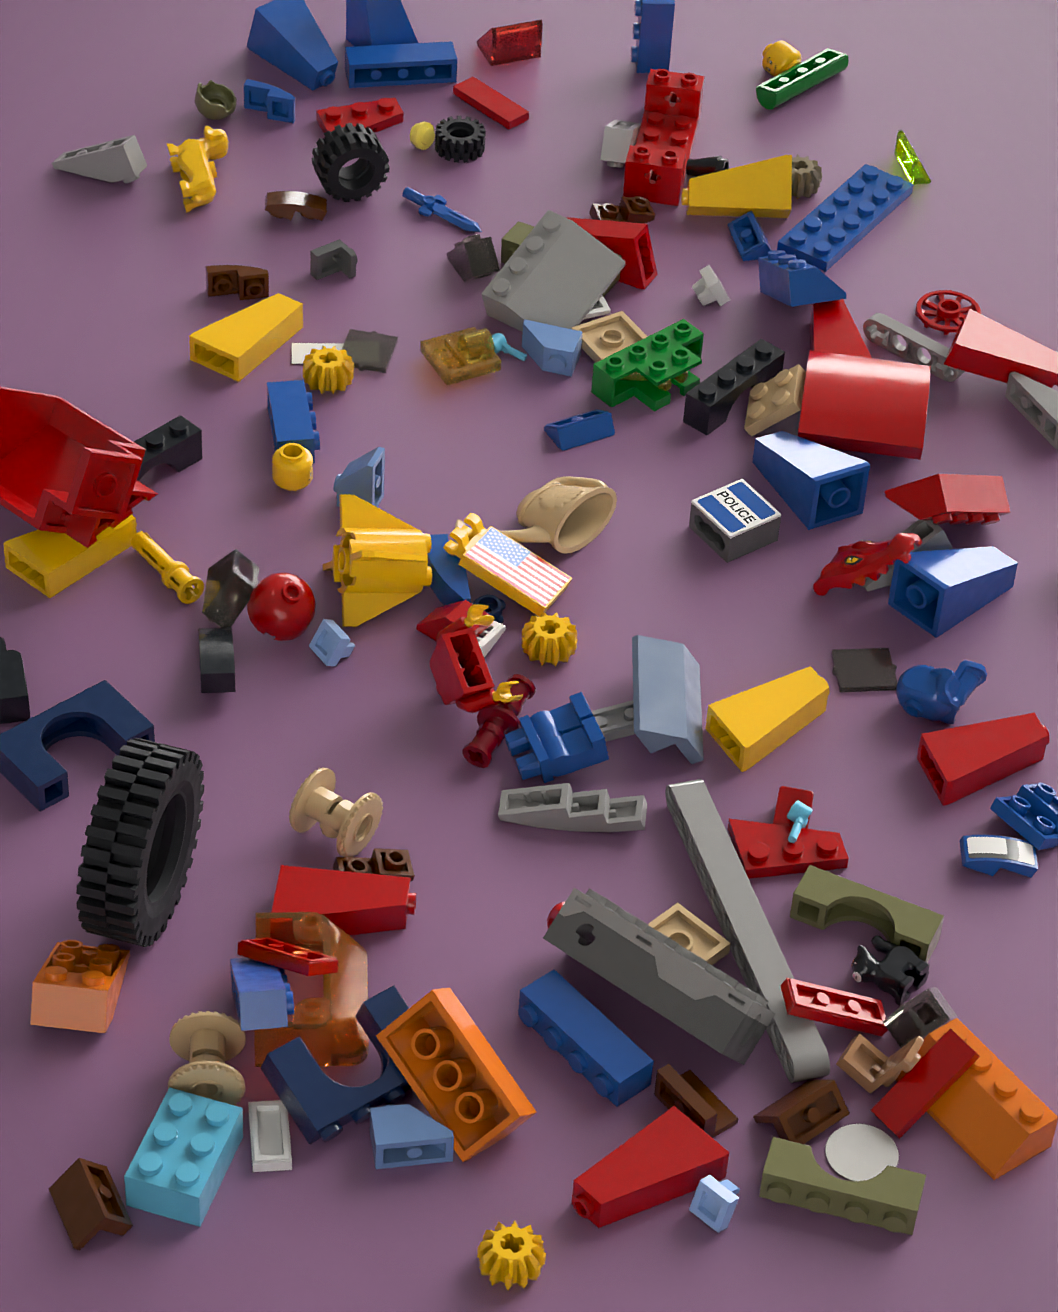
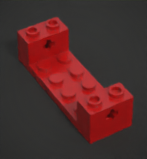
M650 69L646 83L644 114L635 146L630 145L626 158L623 197L640 196L648 199L651 203L679 206L686 177V164L691 157L701 115L705 76L694 73L670 72L666 69Z

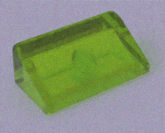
M898 130L894 154L908 179L914 185L931 183L927 172L903 130Z

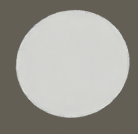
M866 1124L843 1126L831 1134L826 1144V1157L831 1167L838 1174L852 1181L871 1179L880 1174L888 1165L896 1167L898 1164L899 1154L896 1144L889 1135L874 1126Z

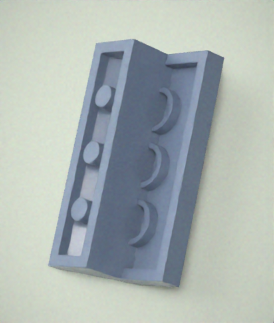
M641 635L632 637L634 733L650 753L676 744L691 765L704 760L699 663L682 643Z

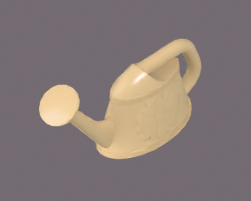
M573 476L555 478L541 488L527 494L519 503L516 511L518 522L521 526L527 527V529L500 532L517 543L548 542L560 553L566 554L578 551L593 541L609 523L617 504L616 492L609 488L606 483L593 478ZM457 519L454 529L456 527L462 528L465 525L464 522Z

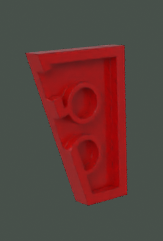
M729 818L728 831L748 879L805 873L809 865L822 870L843 869L848 866L849 858L841 835L838 832L802 828L797 841L790 843L788 837L792 826Z

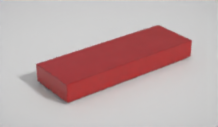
M475 77L468 78L453 86V94L508 130L529 120V111Z
M269 937L246 939L238 942L237 955L305 976L338 973V959L329 955Z
M786 978L780 985L788 1015L881 1037L889 1029L883 1005L879 999L792 978Z
M950 1028L917 1064L871 1109L872 1113L900 1139L980 1056Z

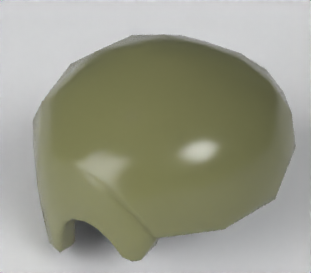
M210 80L203 86L201 82L198 83L195 105L204 117L211 120H220L230 116L235 111L237 99L230 88L223 84L214 83L213 80Z

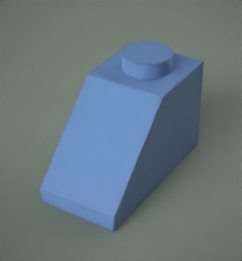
M524 320L522 348L542 371L572 377L581 356L583 332Z
M377 447L351 461L343 473L336 476L333 491L337 493L338 507H340L339 495L341 494L356 495L376 507L379 506L384 498L385 448Z
M409 1104L370 1108V1139L375 1169L453 1161L454 1135L453 1131Z

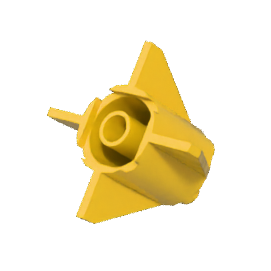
M341 494L339 495L340 529L337 531L336 536H342L340 545H333L332 561L322 565L323 571L333 570L334 582H341L342 585L341 588L337 589L342 595V627H357L419 594L424 586L431 585L432 569L430 566H427V553L431 551L432 542L430 534H423L421 530L358 496Z

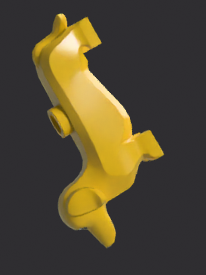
M205 126L203 138L197 140L187 139L179 146L167 143L170 156L178 155V157H170V163L173 173L180 171L182 181H179L183 198H185L183 199V204L186 212L211 203L215 197L216 188L213 178H217V171L214 161L208 162V160L223 158L228 152L227 134L222 129H213L210 126Z

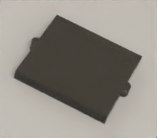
M350 329L342 350H346L347 355L352 357L354 368H358L359 371L369 370L386 373L397 346L398 337L378 334L376 331L366 332Z
M889 648L833 649L831 651L834 665L832 674L837 678L840 692L896 691L898 682L895 673L897 666L892 663Z

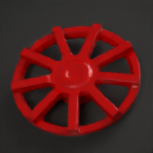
M937 290L923 295L918 300L915 315L924 323L925 328L931 327L944 332V335H948L949 333H957L962 323L960 320H964L966 316L964 313H968L969 309L980 314L982 312L978 303L963 293L952 290ZM937 295L938 305L932 303L927 298ZM944 295L957 296L955 300L945 299ZM965 299L972 305L961 308L960 303ZM923 304L933 310H922L921 305ZM926 316H937V317H935V318L929 320ZM940 321H944L945 325L943 326L937 323ZM950 322H953L957 326L951 327Z

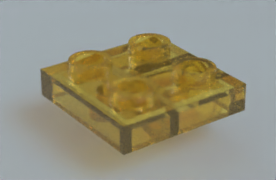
M474 326L420 341L421 353L446 385L501 370L502 361L494 352L493 338L487 328L477 330Z

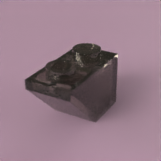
M480 234L463 238V241L454 244L455 248L446 253L447 259L464 282L488 277L500 271L491 237L481 239Z
M237 549L209 567L202 613L221 628L232 627L250 600V594L257 586L259 567Z
M932 987L902 1004L882 1022L902 1048L918 1035L924 1039L930 1032L958 1018V1016L937 987Z

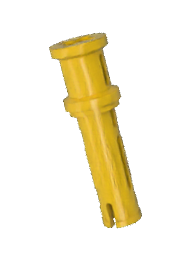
M140 531L132 537L131 547L160 573L163 584L177 592V597L182 603L191 604L200 598L204 591V583L200 578L189 573V568L185 563L174 561L147 532Z

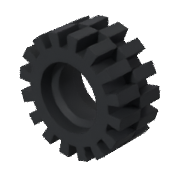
M451 116L448 117L447 121L442 119L435 128L436 153L439 152L438 155L441 158L445 156V160L448 161L452 158L456 163H459V160H463L466 163L469 162V158L474 161L477 160V156L481 157L485 151L486 130L482 123L479 124V120L474 119L471 121V117L468 116L465 119H461L462 116H457V119H453Z

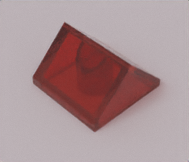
M542 19L491 28L476 41L477 46L491 66L541 57Z

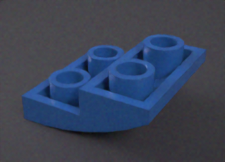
M1045 783L1025 784L1020 787L1016 795L995 798L990 809L1035 848L1043 850L1058 846V797L1056 796V791L1051 786Z

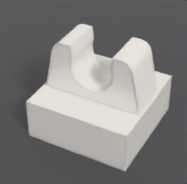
M708 265L699 270L702 278L693 284L692 288L701 304L705 306L717 301L722 306L730 301L728 294L711 266Z

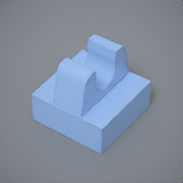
M323 619L309 647L326 666L336 667L340 658L351 655L355 644L350 642L351 639L334 620Z
M708 1175L700 1180L689 1210L719 1233L728 1228L739 1200L736 1194L739 1193L740 1188L728 1179L718 1182L711 1175Z

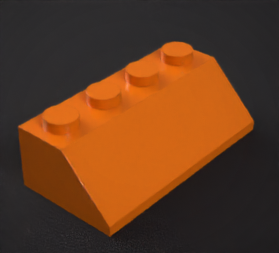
M450 987L431 990L376 1035L431 1117L453 1131V1149L462 1162H466L505 1138L537 1113Z
M955 1018L930 1032L924 1038L925 1041L917 1053L922 1058L951 1028L980 1057L926 1112L993 1180H996L1052 1146L1058 1116L958 1018ZM903 1070L897 1077V1082L906 1074Z

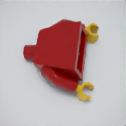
M481 604L471 605L467 612V618L460 617L438 633L436 647L429 661L436 682V690L441 696L445 705L456 704L459 709L469 713L479 712L488 705L496 706L499 701L504 703L519 701L523 697V694L512 696L510 693L511 686L518 684V681L502 682L498 685L496 691L492 689L495 685L472 627L473 625L489 626L494 621V616H482L483 611L488 609L489 606Z

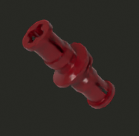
M514 674L507 680V682H519L511 686L510 693L512 696L523 694L522 699L506 703L499 701L498 705L485 706L478 712L477 723L479 728L476 731V736L472 742L465 745L462 749L464 758L472 765L479 768L488 767L492 761L491 755L496 747L502 743L505 738L504 735L520 728L517 717L521 713L522 706L526 700L531 699L536 692L534 684L527 677Z

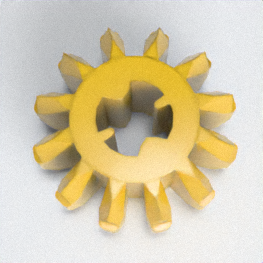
M322 346L321 350L311 349V353L305 355L303 378L304 383L309 384L310 390L319 389L321 394L325 391H330L334 394L335 390L345 391L346 386L352 384L354 363L352 357L347 355L346 350H337L336 346L332 348Z
M545 612L542 613L541 617L531 616L530 621L525 623L522 629L521 646L523 653L529 655L530 661L540 660L541 666L546 662L552 663L555 667L558 661L568 662L569 657L574 655L577 649L576 625L570 623L569 617L559 618L557 612L553 616L547 615Z
M514 1220L510 1227H506L498 1222L495 1231H485L482 1242H480L477 1249V1258H479L480 1262L479 1269L481 1275H490L489 1280L492 1286L499 1282H504L508 1291L514 1283L525 1289L528 1279L537 1281L541 1268L545 1264L546 1253L544 1252L541 1235H533L531 1224L521 1229L518 1228V1224Z

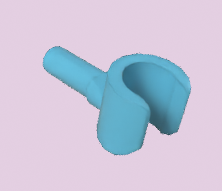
M501 333L493 334L486 339L489 344L484 349L489 355L493 356L503 351L522 361H525L527 358V354L508 345L506 338Z
M799 800L793 804L787 815V818L794 822L788 837L790 843L797 841L801 829L807 826L808 817L813 811L812 808Z

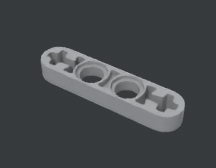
M875 313L863 324L864 334L871 342L913 364L931 366L930 373L945 381L953 382L965 373V371L944 364L950 348L885 314ZM897 335L905 339L907 347L898 341ZM922 348H925L930 353L931 360L924 356Z

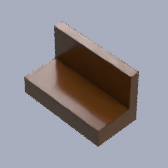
M670 1064L657 1070L654 1095L668 1110L675 1106L712 1138L738 1123V1118L691 1070L680 1075Z
M808 1080L753 1117L756 1123H773L780 1139L805 1144L850 1113L835 1080Z
M78 1158L49 1187V1192L73 1248L76 1250H81L100 1230L124 1236L133 1227L107 1166Z

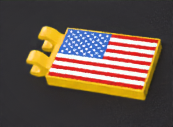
M470 513L464 519V522L469 524L472 529L466 525L462 528L456 527L449 536L455 539L458 544L450 539L443 547L447 553L456 555L461 559L458 565L539 617L551 607L567 589L572 580V577L496 528L490 526L486 530L481 518L474 513Z

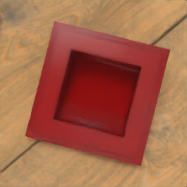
M780 786L773 824L793 827L794 822L787 818L791 807L799 800L812 808L814 793L809 790ZM810 816L808 817V823H807V826L805 827V828H807V829H808V825H809Z

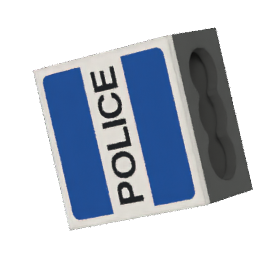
M743 479L691 501L689 527L727 563L778 541L781 513Z

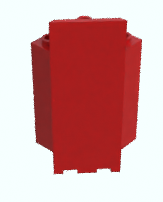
M0 386V505L40 531L67 534L88 548L98 541L96 538L98 534L108 527L115 528L132 515V508L144 499L150 501L158 495V493L137 481L146 449L60 396Z

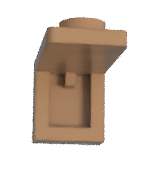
M859 1033L850 1041L836 1065L866 1091L872 1093L881 1085H884L886 1088L889 1087L902 1070L908 1073L920 1060L921 1055L917 1052L925 1040L918 1035L893 1055L887 1057Z

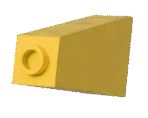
M783 155L690 178L687 188H682L681 204L686 205V215L740 217L752 210L756 217L788 218L792 210V155Z
M277 293L189 335L190 360L240 382L303 328V303Z
M130 515L115 528H106L96 536L98 541L88 548L67 534L40 530L9 539L3 543L5 567L48 598H52L131 547V539L137 533L136 518Z
M809 666L709 704L705 729L739 770L744 772L826 711L829 695L828 683Z

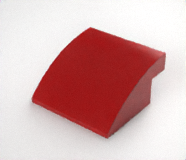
M809 350L798 436L834 449L921 460L927 418L931 366Z

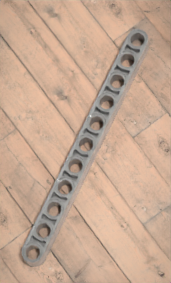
M697 779L667 785L665 789L667 807L725 939L731 943L730 950L747 988L767 999L768 1003L765 1007L775 1013L766 1031L788 1080L794 1083L829 1075L830 1060L828 1052L814 1021L787 1014L780 985L786 978L794 979L704 781Z

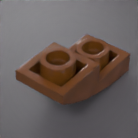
M297 191L268 192L265 197V211H268L276 218H286L292 220L295 211H297L307 219L323 221L327 213V199Z
M622 196L619 206L611 203H592L589 212L594 220L643 224L653 221L656 216L649 200L640 196Z
M242 265L206 266V291L208 297L238 294L239 300L269 297L268 270Z
M374 848L371 858L336 856L333 864V870L409 877L411 881H413L415 876L409 851L404 849Z

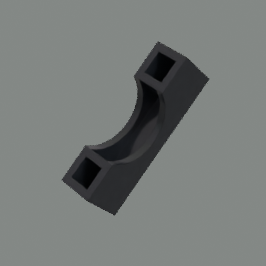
M763 339L757 341L686 393L683 422L701 433L709 435L726 422L733 404L747 388H753L761 382L765 383L776 377L783 370L785 351Z
M181 415L134 441L146 449L137 481H140L150 469L157 465L166 463L177 472H181L202 459V430Z

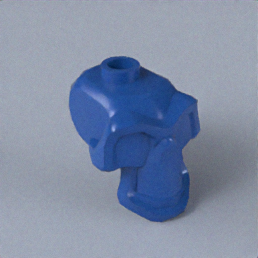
M968 660L962 661L955 673L947 668L935 669L927 665L913 666L899 677L896 685L897 699L905 712L913 717H923L930 721L954 724L955 716L960 706L965 704L976 687L986 681L987 672L982 664Z

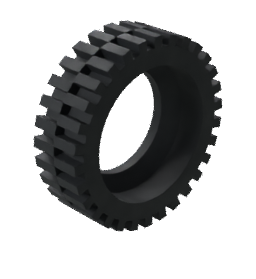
M134 738V740L130 739L127 741V746L123 745L120 748L119 755H115L112 760V769L108 768L105 773V785H100L97 792L99 800L97 805L93 804L90 813L93 816L91 825H87L85 835L88 836L86 845H83L80 856L83 857V863L78 867V876L81 877V880L77 884L76 894L80 895L76 903L77 909L80 910L78 918L82 922L81 927L86 930L85 932L147 947L153 945V941H157L160 938V932H164L167 928V919L171 920L174 914V904L178 905L181 898V887L185 888L188 879L186 873L187 869L192 866L193 858H191L193 849H196L197 846L196 832L200 829L202 820L199 819V814L203 810L204 801L200 800L204 794V785L201 784L204 779V771H201L203 765L202 761L199 760L200 756L194 751Z

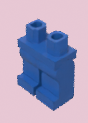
M582 691L569 696L570 703L550 711L537 712L530 718L528 715L518 718L521 728L504 735L511 756L529 750V754L515 759L522 780L540 775L545 784L553 781V776H563L609 760L605 737Z

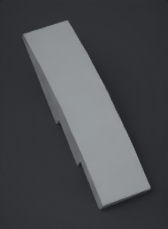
M570 783L502 790L498 817L501 821L565 831L619 832L645 830L647 802L644 795L610 799L607 789L573 793Z

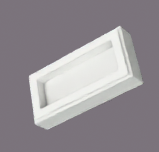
M281 1100L248 1102L253 1172L292 1170L288 1110Z

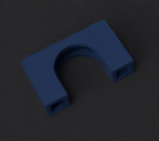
M103 680L75 696L56 704L52 708L29 718L25 722L0 733V773L41 812L69 797L68 772L47 752L53 744L70 737H90L101 741L116 755H119L120 748L123 745L127 746V741L130 739L140 738L155 742L154 725L110 683Z
M394 985L364 1001L355 1015V1018L380 1056L381 1076L373 1083L360 1087H350L333 1081L321 1070L300 1036L268 1053L260 1069L309 1145L321 1138L324 1142L333 1139L343 1131L342 1126L353 1120L356 1124L365 1121L370 1117V1108L378 1107L383 1103L393 1105L405 1097L407 1094L406 1090L411 1088L376 1037L378 1033L409 1009Z

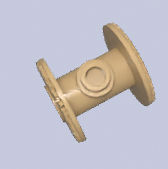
M318 768V770H314L304 780L293 798L289 811L290 826L295 831L303 833L308 831L317 822H320L319 826L326 837L337 838L336 848L338 854L342 857H354L367 846L378 828L383 810L382 799L379 795L369 792L360 797L355 803L346 799L343 800L341 796L334 793L336 785L334 772L329 768Z
M199 1011L179 1019L170 1031L169 1041L173 1051L183 1059L188 1060L189 1063L172 1073L168 1081V1089L169 1087L235 1106L244 1095L245 1081L241 1073L232 1066L225 1064V1061L237 1056L245 1046V1031H241L238 1020L233 1019L232 1016H226L225 1013L219 1014L217 1011Z

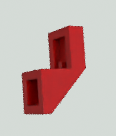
M463 600L437 607L417 624L416 629L437 641L438 633L460 617L467 618L468 609L474 604ZM483 611L482 616H484V615H490V614H488L487 612ZM473 625L472 627L476 637H478L489 626Z

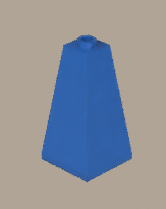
M273 0L255 9L246 46L249 50L312 91L322 86H328L334 81L338 60L304 0Z
M346 0V39L354 47L418 43L401 0Z
M785 431L755 438L752 463L808 530L863 514L870 464L867 461Z
M994 546L910 552L911 559L907 564L901 560H895L888 605L937 638L1011 589L1014 585L1018 563Z

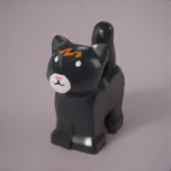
M876 935L871 940L872 945L878 952L886 954L885 958L882 961H878L865 947L859 945L857 947V955L851 965L853 970L852 977L857 982L875 983L882 991L891 994L895 998V1003L901 1006L908 1000L911 993L907 990L912 984L916 989H919L926 983L930 964L919 959L911 949L901 945L898 946Z

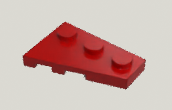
M381 98L376 101L356 102L351 105L330 106L326 109L316 110V120L323 133L328 130L332 132L335 130L334 127L338 125L345 127L346 123H352L353 126H356L357 123L362 124L364 128L369 127L373 132H379L403 122L404 112L396 98Z

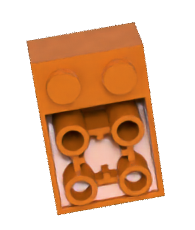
M78 940L57 942L32 982L30 1025L106 1033L114 1017L130 950L120 949L119 946L114 944H101L98 947L83 945Z

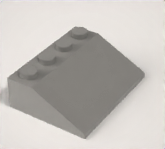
M548 210L482 292L486 313L488 316L522 332L524 320L571 329L582 322L626 263L574 221Z

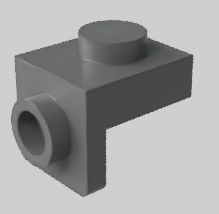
M340 239L310 251V275L319 280L342 271L349 278H353L356 276L357 255L352 248H349Z

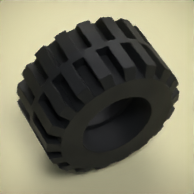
M346 123L345 127L335 126V130L325 132V137L323 139L319 138L316 142L318 147L313 148L312 154L314 157L311 160L314 170L326 193L332 195L334 199L339 200L342 198L343 202H350L351 199L360 201L363 196L368 198L372 195L371 192L374 190L378 191L381 188L380 183L385 182L387 179L386 173L390 169L388 156L376 134L369 127L364 128L362 124L358 123L356 126H353L352 123ZM359 158L352 165L342 167L348 161Z

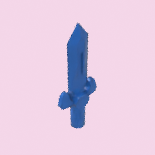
M410 187L404 189L402 196L421 206L418 210L419 214L430 217L433 212V214L466 231L482 232L477 222L445 206L447 201L441 195L434 197L431 195L425 196Z

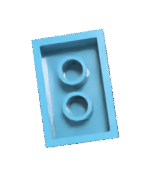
M169 1087L124 1176L126 1206L201 1227L243 1139V1108Z

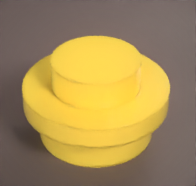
M416 123L412 127L410 141L416 148L426 150L434 142L435 131L431 123Z

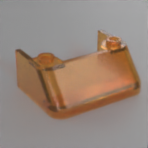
M256 913V938L269 937L338 959V973L323 975L324 998H306L295 1005L293 1021L288 1022V1027L254 1030L255 1067H261L268 1053L299 1036L319 1066H354L364 1062L369 1054V1037L355 1018V1015L362 1003L368 999L367 952L365 948L320 913Z

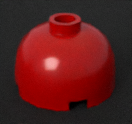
M285 572L274 573L262 579L250 594V600L247 604L249 619L257 631L263 635L268 633L271 636H275L274 640L278 641L293 640L302 635L313 620L316 608L313 591L307 582L297 575Z

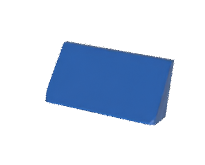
M752 210L727 224L743 261L758 260V257L768 256V252L772 251L765 233Z
M598 409L544 426V431L559 449L564 451L615 434L612 414Z

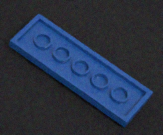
M865 164L778 241L777 250H783L787 255H795L796 259L806 260V263L826 272L907 199L913 192L914 184L903 180L899 176L884 172L875 166Z

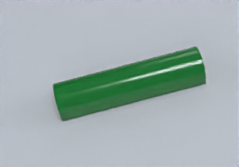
M827 48L756 87V96L759 103L765 109L771 110L845 70L848 67V55Z

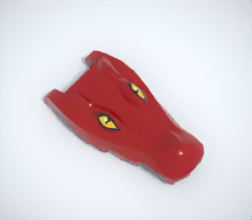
M898 533L893 539L887 541L873 542L863 540L838 547V551L831 562L824 566L821 575L813 584L814 592L817 595L824 596L831 588L852 589L854 583L864 586L867 582V577L877 581L880 578V573H888V565H893L895 560L898 559L907 564L911 559L910 551L914 549V543L917 547H920L922 540L915 533Z

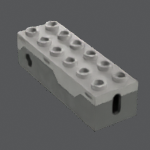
M574 888L567 900L556 904L547 917L548 930L543 939L719 1053L743 1065L775 1016L774 1012L765 1007L768 1003L767 999L590 888L586 894Z

